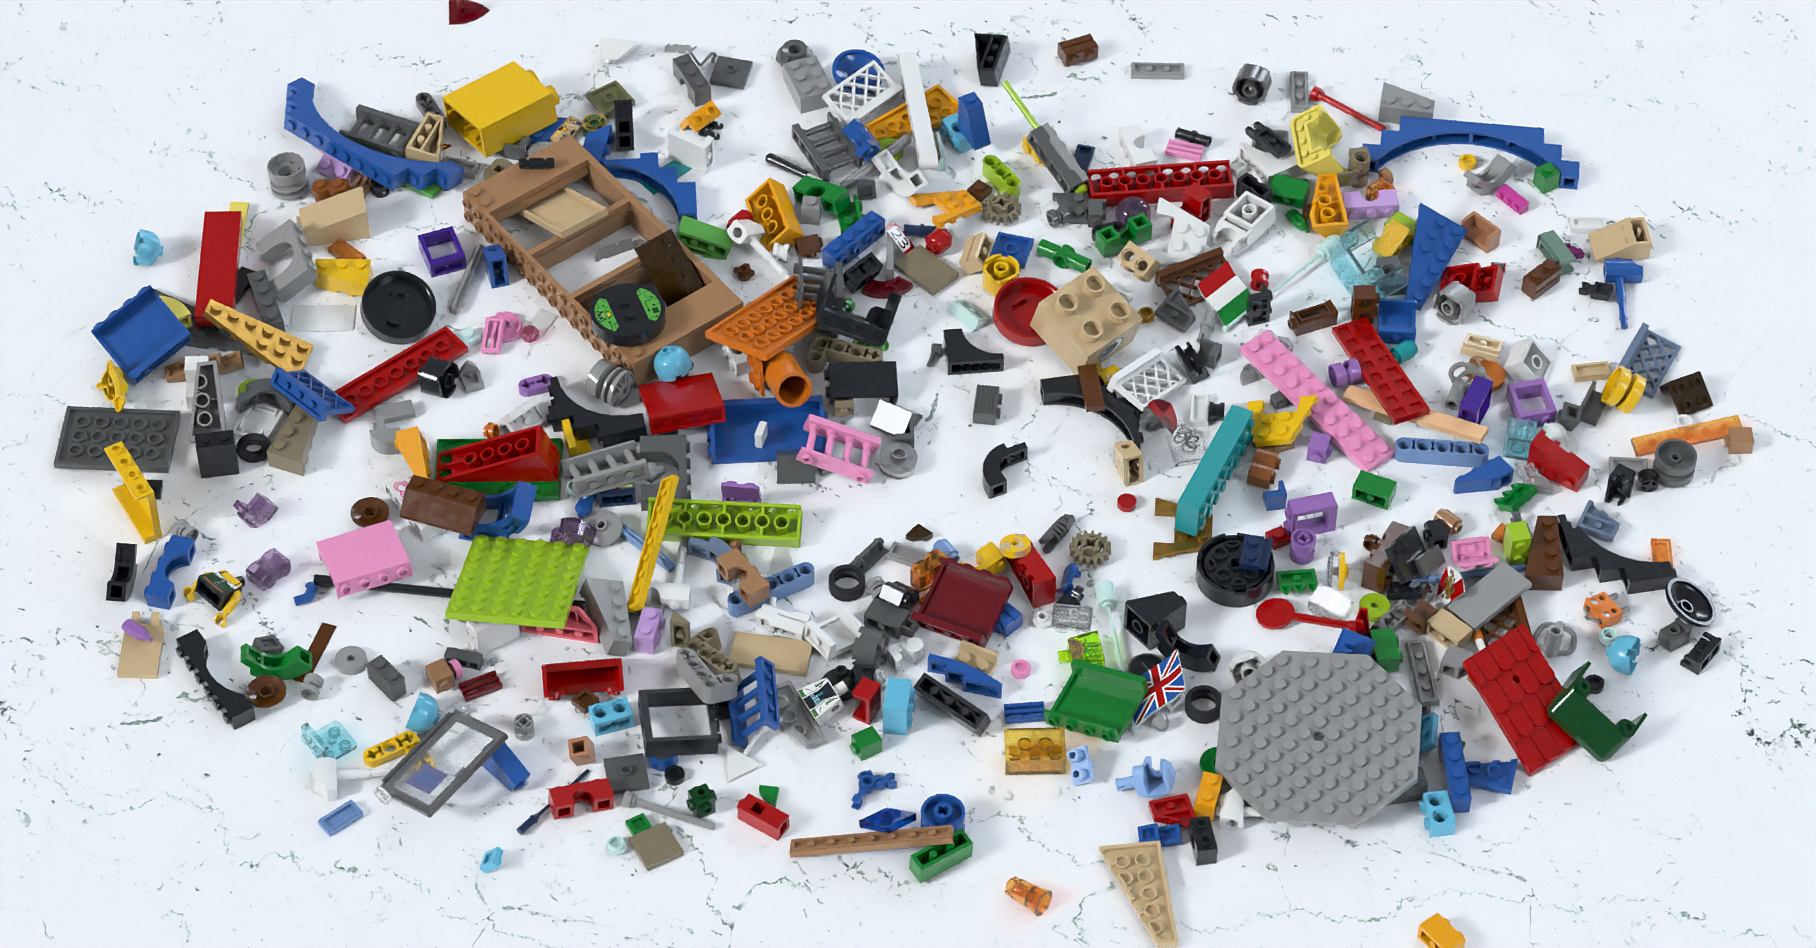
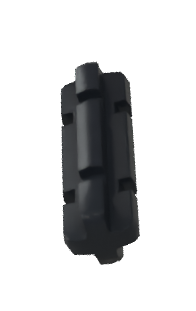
M544 158L519 159L520 169H527V167L529 169H544V167L553 169L555 166L554 158H547L545 160Z

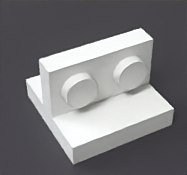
M539 395L532 397L498 419L497 423L500 427L506 425L510 432L542 424L547 420L538 405L542 399Z

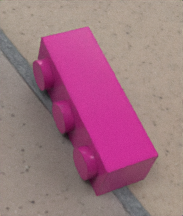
M1506 183L1497 188L1496 197L1519 215L1528 210L1529 201Z

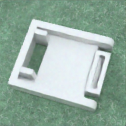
M257 404L255 408L254 406L241 414L232 429L236 440H239L247 433H260L271 441L285 418V411L280 410L279 412L277 408L263 404Z

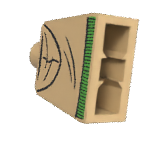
M1132 440L1116 442L1113 445L1114 464L1125 486L1144 482L1143 453Z

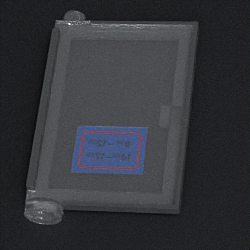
M461 706L459 710L455 709L452 713L448 712L382 779L383 784L377 786L373 793L386 805L394 799L431 818L509 737L507 733L470 716V712Z

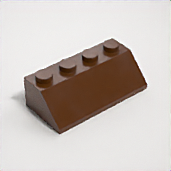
M413 474L405 488L400 518L472 536L487 509L485 494Z

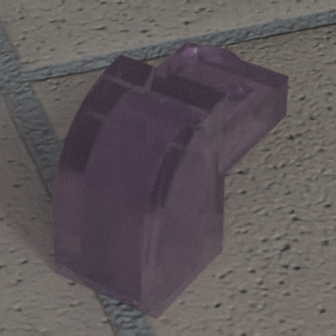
M258 492L248 504L240 500H236L233 504L238 510V517L250 528L262 526L279 509L268 497Z
M565 517L561 519L559 527L552 529L550 542L563 541L565 544L568 542L571 545L583 543L585 546H591L594 542L596 529L583 519Z

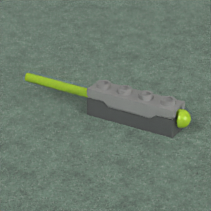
M1008 80L1001 83L1034 129L1030 131L1026 139L1061 189L1064 193H1086L1087 173L1080 168L1076 158L1067 150L1066 144L1057 136L1055 129L1048 122L1043 125L1038 124Z

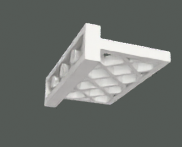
M873 60L829 90L822 98L845 123L843 126L845 128L854 118H858L863 122L899 97L903 87L899 83L895 84L877 62ZM873 67L877 71V76L869 75L868 69ZM856 78H865V84L855 83ZM868 79L877 80V87L869 86ZM880 81L887 82L890 87L887 89L881 88ZM843 87H852V93L843 92ZM855 88L864 89V96L855 94ZM867 90L876 91V97L867 96ZM838 95L839 102L832 101L829 96ZM842 96L851 98V104L842 103ZM854 100H864L863 106L854 105ZM842 107L851 109V114L846 117L842 112Z
M1156 347L1112 375L1106 389L1111 393L1114 391L1119 392L1140 411H1144L1147 409L1146 406L1150 401L1164 398L1184 385L1188 379L1160 357L1162 351ZM1159 364V365L1162 366L1165 370L1157 369L1156 365ZM1145 372L1153 373L1154 377L1146 376ZM1158 374L1166 376V379L1158 378ZM1170 377H1175L1179 381L1171 380ZM1134 379L1141 380L1143 384L1135 383ZM1147 382H1153L1155 386L1147 385ZM1159 384L1167 385L1168 388H1162ZM1123 387H1130L1132 391H1127ZM1136 389L1144 390V393L1136 392ZM1148 391L1156 392L1157 395H1150ZM1137 398L1145 399L1146 403H1141Z

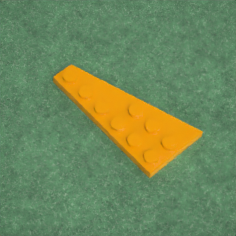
M939 84L924 92L932 129L941 127V119L958 113V101ZM906 102L865 125L877 141L884 138H898L905 134H912Z

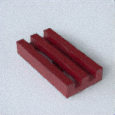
M494 670L458 683V688L465 701L468 702L503 689V684Z

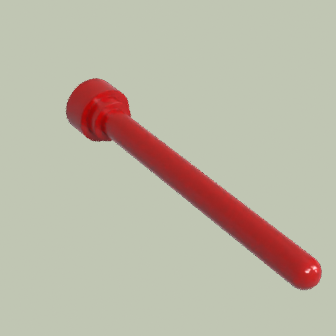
M1315 86L1309 95L1310 99L1316 102L1323 101L1380 132L1386 130V127L1381 123L1325 95L1322 88Z

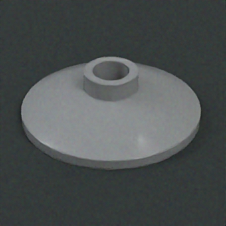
M601 511L589 519L586 524L585 534L591 544L598 547H606L612 545L620 538L623 531V523L616 513Z

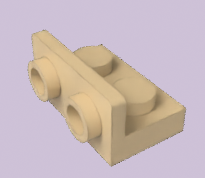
M961 641L960 651L954 660L992 676L998 666V654L991 649H985L972 642Z

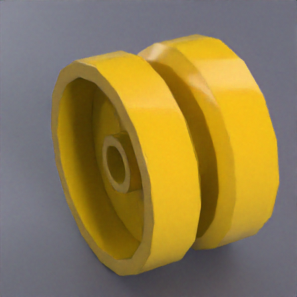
M1621 365L1618 366L1609 376L1603 388L1601 401L1611 407L1615 405L1616 409L1624 414L1630 413L1644 392L1646 378L1637 373L1631 374V370Z

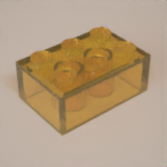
M1064 727L1004 728L1005 775L1066 774L1067 759Z

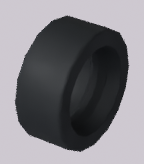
M844 564L837 566L829 574V591L835 599L842 602H851L859 599L864 594L865 575L859 567ZM845 577L853 578L859 582L858 585L849 589L838 587L835 583Z
M1208 685L1193 687L1186 694V715L1192 721L1200 724L1216 721L1220 717L1221 693L1216 688ZM1204 698L1213 701L1216 705L1213 709L1204 711L1195 708L1192 702L1196 699Z

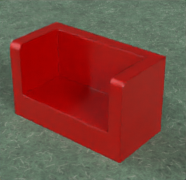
M862 677L852 692V696L859 699V705L852 714V717L870 725L881 709V684Z

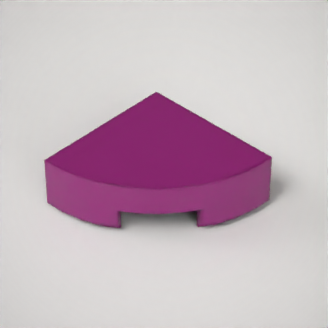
M1564 243L1576 259L1584 258L1585 253L1581 248L1571 246L1570 243Z

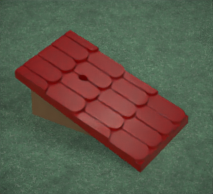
M1524 623L1463 661L1462 666L1468 674L1467 680L1482 697L1529 777L1580 745L1555 723L1547 713L1548 705L1562 685Z

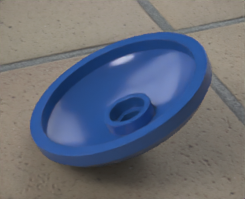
M850 49L840 53L835 58L832 65V75L836 83L840 84L873 60L884 71L885 69L880 59L866 50ZM871 67L868 69V74L877 76V71ZM857 77L855 83L864 85L865 78ZM868 79V85L877 87V80ZM843 87V89L852 92V87ZM855 88V93L864 94V89Z

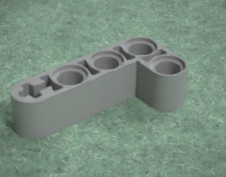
M680 648L677 650L676 670L702 702L714 704L737 697L738 677L735 674L728 675L724 673L715 676L692 649Z

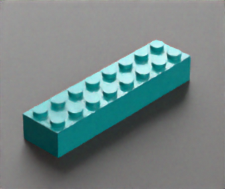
M1231 405L1177 502L1175 530L1197 536L1199 530L1204 529L1206 518H1210L1213 505H1217L1220 492L1223 493L1225 491L1226 481L1231 480L1233 469L1238 467L1240 456H1244L1247 448L1246 445L1252 441L1253 433L1251 431L1255 424L1253 419L1254 411Z

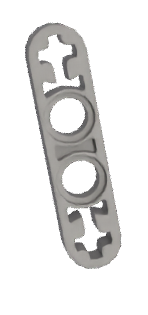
M1429 583L1430 590L1428 591L1430 593H1427L1424 598L1428 603L1435 596V587L1431 583ZM1401 600L1383 615L1380 621L1389 626V628H1393L1395 633L1404 625L1408 618L1407 616L1399 617L1396 615V612H1404L1407 607L1413 611L1416 606L1408 603L1412 600Z

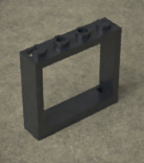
M691 687L638 690V710L645 757L718 754V744L722 743L721 733H718L720 732L719 720H715L718 718L717 707H714L716 703L706 704L702 702ZM706 705L710 735L653 737L649 707Z

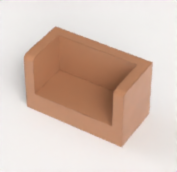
M1476 211L1471 212L1462 219L1461 226L1468 229L1464 238L1488 254L1499 245L1501 229Z

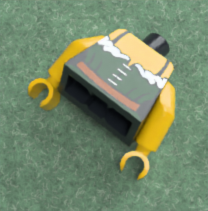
M227 570L204 572L198 576L192 587L187 586L183 589V595L187 597L189 602H192L196 599L195 592H197L218 611L223 610L222 613L215 615L214 621L217 624L222 620L220 626L224 628L227 626L226 617L228 614H232L242 598L241 592L245 586V580L242 576L234 577Z

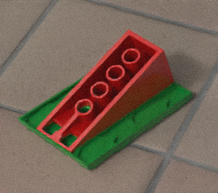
M541 425L493 438L437 439L434 480L478 491L485 495L506 492L512 489L518 481L537 486L534 502L560 500L563 441L561 438H549Z

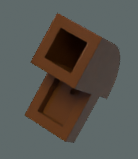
M1421 599L1413 611L1407 607L1403 612L1408 617L1404 625L1417 634L1423 635L1426 631L1427 621L1439 610L1424 599Z

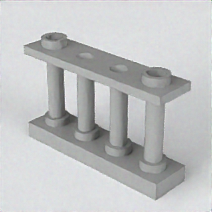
M634 440L561 460L564 478L574 477L571 480L576 499L650 478L646 459H635L637 458V451ZM627 460H628V462H629V463H627V464H623V465H620V466H618V464H617V463L624 462V461H627ZM610 466L609 469L599 470V468ZM592 472L591 474L581 476V473Z

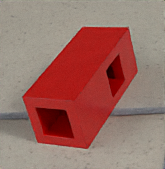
M750 793L737 804L736 809L739 820L777 841L789 828L788 814Z

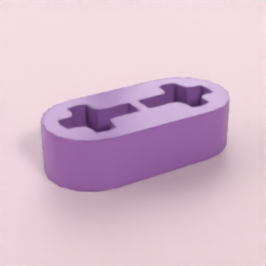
M541 374L522 379L518 383L519 394L523 397H531L549 392L548 386H551L550 378L552 376Z

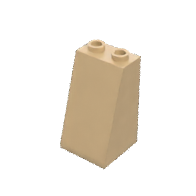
M357 187L299 208L300 216H297L296 219L304 229L303 234L308 241V247L370 238L363 187Z

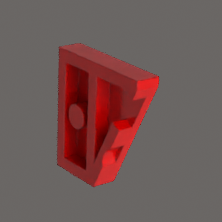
M1188 793L1148 801V807L1154 822L1169 825L1179 823L1181 827L1188 828L1189 819L1197 818Z

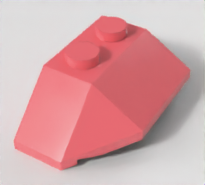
M577 606L571 607L564 629L521 625V632L599 643L598 627L585 611Z

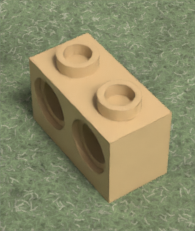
M1130 240L1117 256V259L1122 262L1120 266L1128 272L1130 269L1135 272L1133 275L1140 281L1145 279L1150 282L1162 266L1160 262ZM1134 255L1133 260L1129 261L1130 257ZM1147 265V268L1142 271L1143 267Z

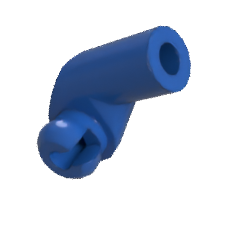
M315 582L306 583L304 594L293 597L296 606L311 602L318 592Z

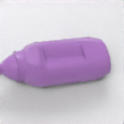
M127 619L123 622L121 628L127 634L137 640L153 641L147 629L136 621Z

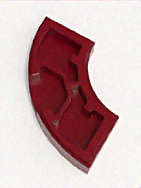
M900 276L889 281L871 279L861 292L862 295L870 298L888 299L890 291L904 295L913 288V283Z

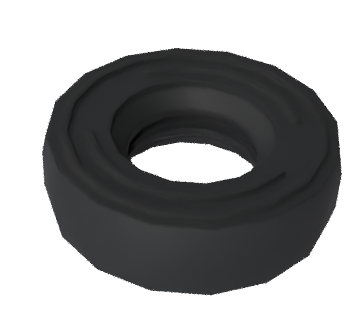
M260 433L246 434L237 442V454L245 462L258 463L268 458L267 450L271 442L268 437ZM250 445H260L261 449L249 451L247 447Z

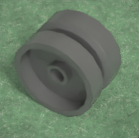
M1673 438L1659 443L1655 450L1652 469L1657 473V481L1664 486L1672 488L1684 487L1689 484L1694 477L1697 452L1690 443L1681 439Z

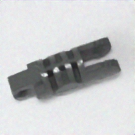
M1064 514L1058 518L1038 540L1040 544H1045L1042 549L1045 554H1049L1070 531L1076 521L1074 515Z

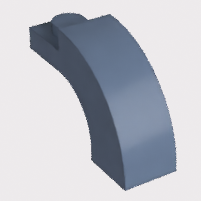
M711 536L709 541L690 537L688 541L689 555L709 560L716 566L717 557L732 550L727 543ZM716 569L717 582L727 585L737 582V579L728 583Z

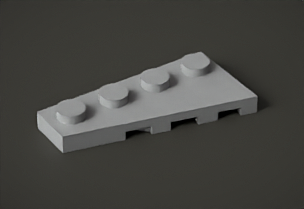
M791 680L777 685L779 715L782 719L780 724L806 749L824 743L825 736Z

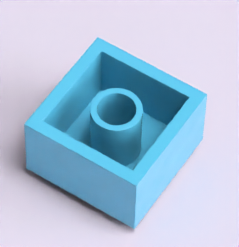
M888 677L883 704V733L907 736L908 728H912V712L915 710V688H912V679Z

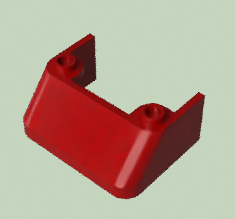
M622 658L541 665L544 698H548L549 701L561 700L560 696L578 694L584 688H587L592 693L608 692V695H620V691H624Z

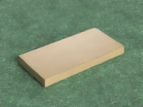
M736 631L729 658L734 660L739 668L755 670V659L762 656L774 663L775 673L806 677L813 646L804 640Z

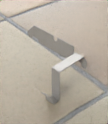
M668 43L664 49V52L685 53L688 51L698 66H703L712 55L714 56L711 58V63L715 64V58L717 57L715 52H710L700 63L692 53L697 46L691 47V45L681 44L670 46Z
M632 238L620 241L617 246L616 243L598 249L594 257L595 261L598 262L601 257L606 259L635 249V245H642L646 241L639 238L632 242Z

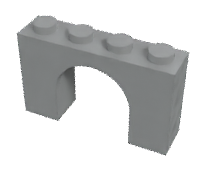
M288 219L256 243L260 257L271 265L288 252L293 251V258L289 266L269 281L274 296L284 303L319 278L316 272L317 266L312 260L313 255L307 246L308 241L303 234L304 229L298 222L295 223L291 219Z

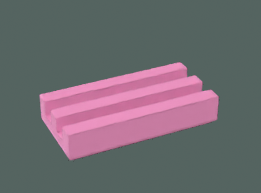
M1169 139L1165 155L1200 162L1204 145Z
M486 317L481 346L482 354L489 353L493 355V353H496V355H500L506 323L505 318ZM491 322H494L490 347L487 348ZM498 322H500V324H499V330H498V336H497V342H496V348H494V346H495V340H496V334H497V328H498Z

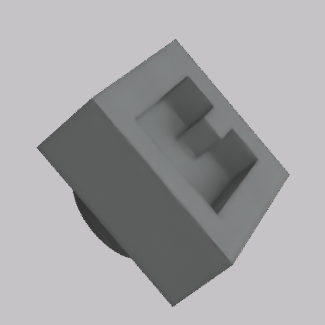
M275 635L256 637L252 643V647L266 654H282L284 646Z

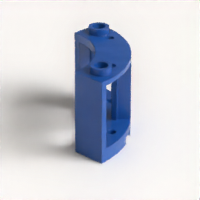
M518 481L512 489L506 492L485 495L486 508L492 510L499 509L496 522L478 524L472 536L459 533L458 538L473 541L475 535H487L488 537L504 536L509 539L510 535L514 533L519 534L530 521L537 486Z

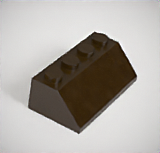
M672 229L634 249L656 290L663 298L666 307L704 287Z

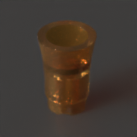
M1016 876L1008 880L1004 890L1005 894L1010 896L1011 899L1028 908L1036 916H1041L1047 910L1052 900L1051 890L1036 886Z

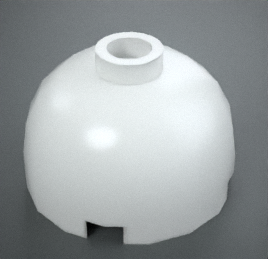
M1245 650L1236 654L1229 666L1231 682L1236 685L1267 662L1260 653L1252 650Z

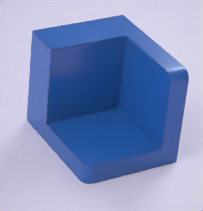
M1283 480L1279 481L1278 490L1263 492L1262 497L1267 511L1286 509L1287 492Z

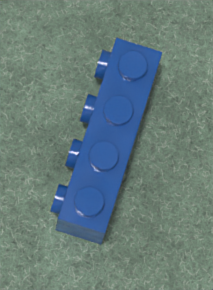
M873 210L868 212L822 249V265L831 269V267L834 268L835 261H840L843 263V267H845L885 234V218Z

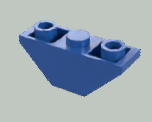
M608 124L587 134L583 143V147L603 167L606 156L610 155V144L614 143L615 140L612 125Z

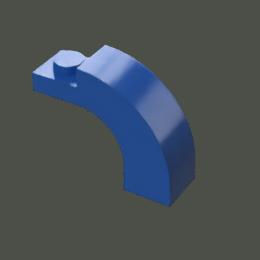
M854 118L841 130L856 146L857 150L854 153L859 158L863 157L867 163L881 150V146L876 138L858 118Z

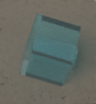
M1509 417L1502 457L1528 461L1530 443L1535 438L1538 422Z

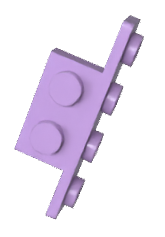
M311 145L317 151L324 154L315 168L332 179L346 178L349 181L355 171L371 180L366 175Z

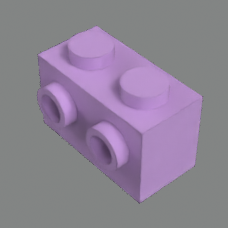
M650 607L642 609L634 634L635 652L654 655L656 647L661 641V631L664 630L666 618H663L662 609Z

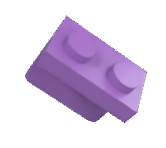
M735 481L721 483L722 501L762 502L760 487L755 483L737 484Z

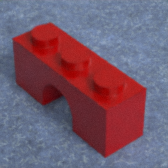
M595 779L549 788L548 803L554 820L573 817L575 804L578 802L590 804L594 813L613 809L614 794L609 779Z

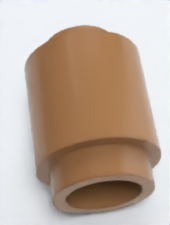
M1439 509L1433 520L1441 519L1447 533L1450 535L1458 534L1463 528L1462 519L1448 509Z

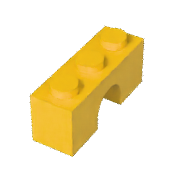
M990 541L976 551V564L979 566L975 567V569H986L995 575L1005 569L1007 557L1003 556L1000 548Z

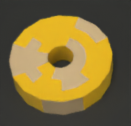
M1009 534L1004 536L999 543L1001 554L1008 558L1024 557L1031 550L1030 538L1023 534Z

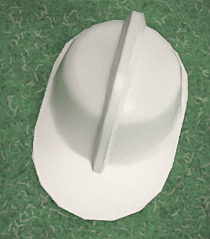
M1555 422L1543 425L1542 429L1546 431L1545 435L1554 442L1556 440L1561 443L1559 446L1568 453L1570 451L1575 455L1578 453L1579 443L1577 439L1567 433L1563 425Z

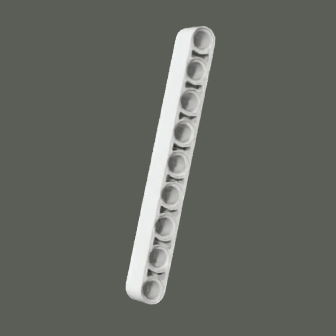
M916 52L899 53L898 66L919 169H937L938 156Z

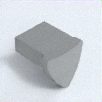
M465 361L459 370V380L462 382L466 393L485 389L479 368L473 362Z

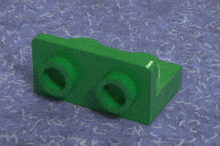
M853 195V202L837 216L841 234L865 215L861 214L863 212L862 201H858L857 195Z

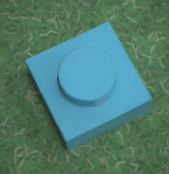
M497 846L485 852L479 869L484 873L497 869L501 865L504 850Z

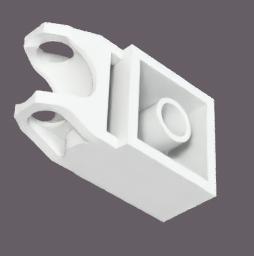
M1245 191L1223 213L1224 216L1218 220L1210 236L1211 242L1216 244L1224 240H1233L1230 246L1232 254H1238L1249 248L1276 221L1275 206Z

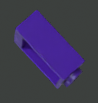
M453 226L417 235L419 250L431 278L466 269V256ZM452 241L457 253L432 259L428 250L429 247Z
M1475 376L1459 406L1458 418L1481 424L1490 407L1494 381Z

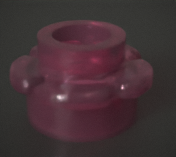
M533 325L525 326L522 330L521 338L527 343L537 341L539 330Z

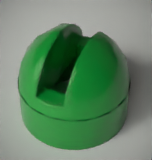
M851 298L844 299L843 310L851 313L856 305Z

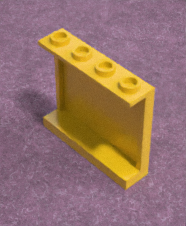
M120 441L104 448L123 481L122 485L112 489L113 494L144 544H148L162 538L154 491L125 445Z

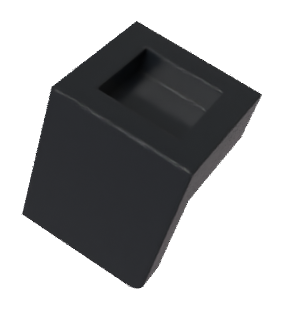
M875 664L854 665L848 674L852 692L862 677L874 681L873 674L877 669Z

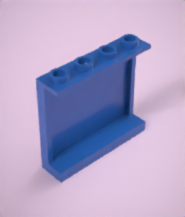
M151 285L141 288L136 296L127 299L122 307L118 310H113L108 315V318L96 323L91 330L94 337L134 385L138 384L194 339Z

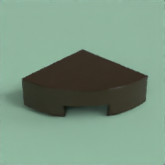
M919 523L906 534V539L911 542H915V540L928 541L933 537V532Z

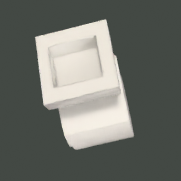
M912 637L906 643L891 644L887 648V661L897 673L902 669V658L911 663H916L923 657V641L920 638Z

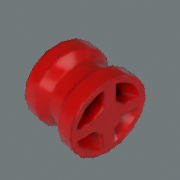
M1257 268L1251 272L1250 286L1253 290L1261 292V284H1265L1267 288L1269 287L1268 271Z

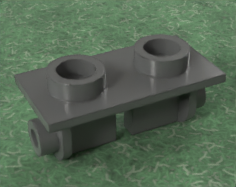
M881 537L875 538L849 564L859 567L865 574L888 553L889 550L883 545L884 540Z

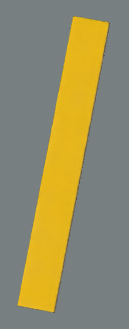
M675 474L661 479L627 603V609L630 613L644 609L679 481V477Z

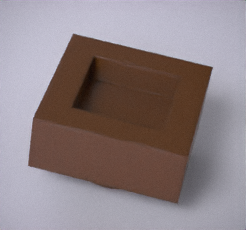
M978 179L967 191L976 200L982 202L992 193V187Z
M587 688L581 690L571 699V704L585 715L588 713V706L600 703L599 698Z

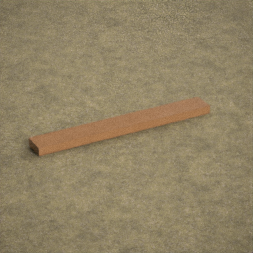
M953 825L791 839L789 853L790 857L794 858L952 844L954 827Z

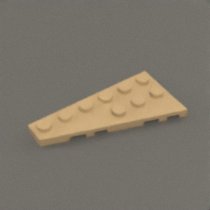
M1160 841L1099 846V853L1156 947H1178L1179 941Z

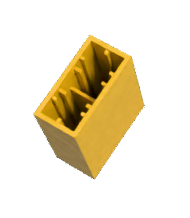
M515 61L442 97L448 126L486 158L504 149L505 143L514 144L522 140L523 136L528 137L558 121L555 106L560 103V99L555 88L551 85L545 87L532 69L525 70Z

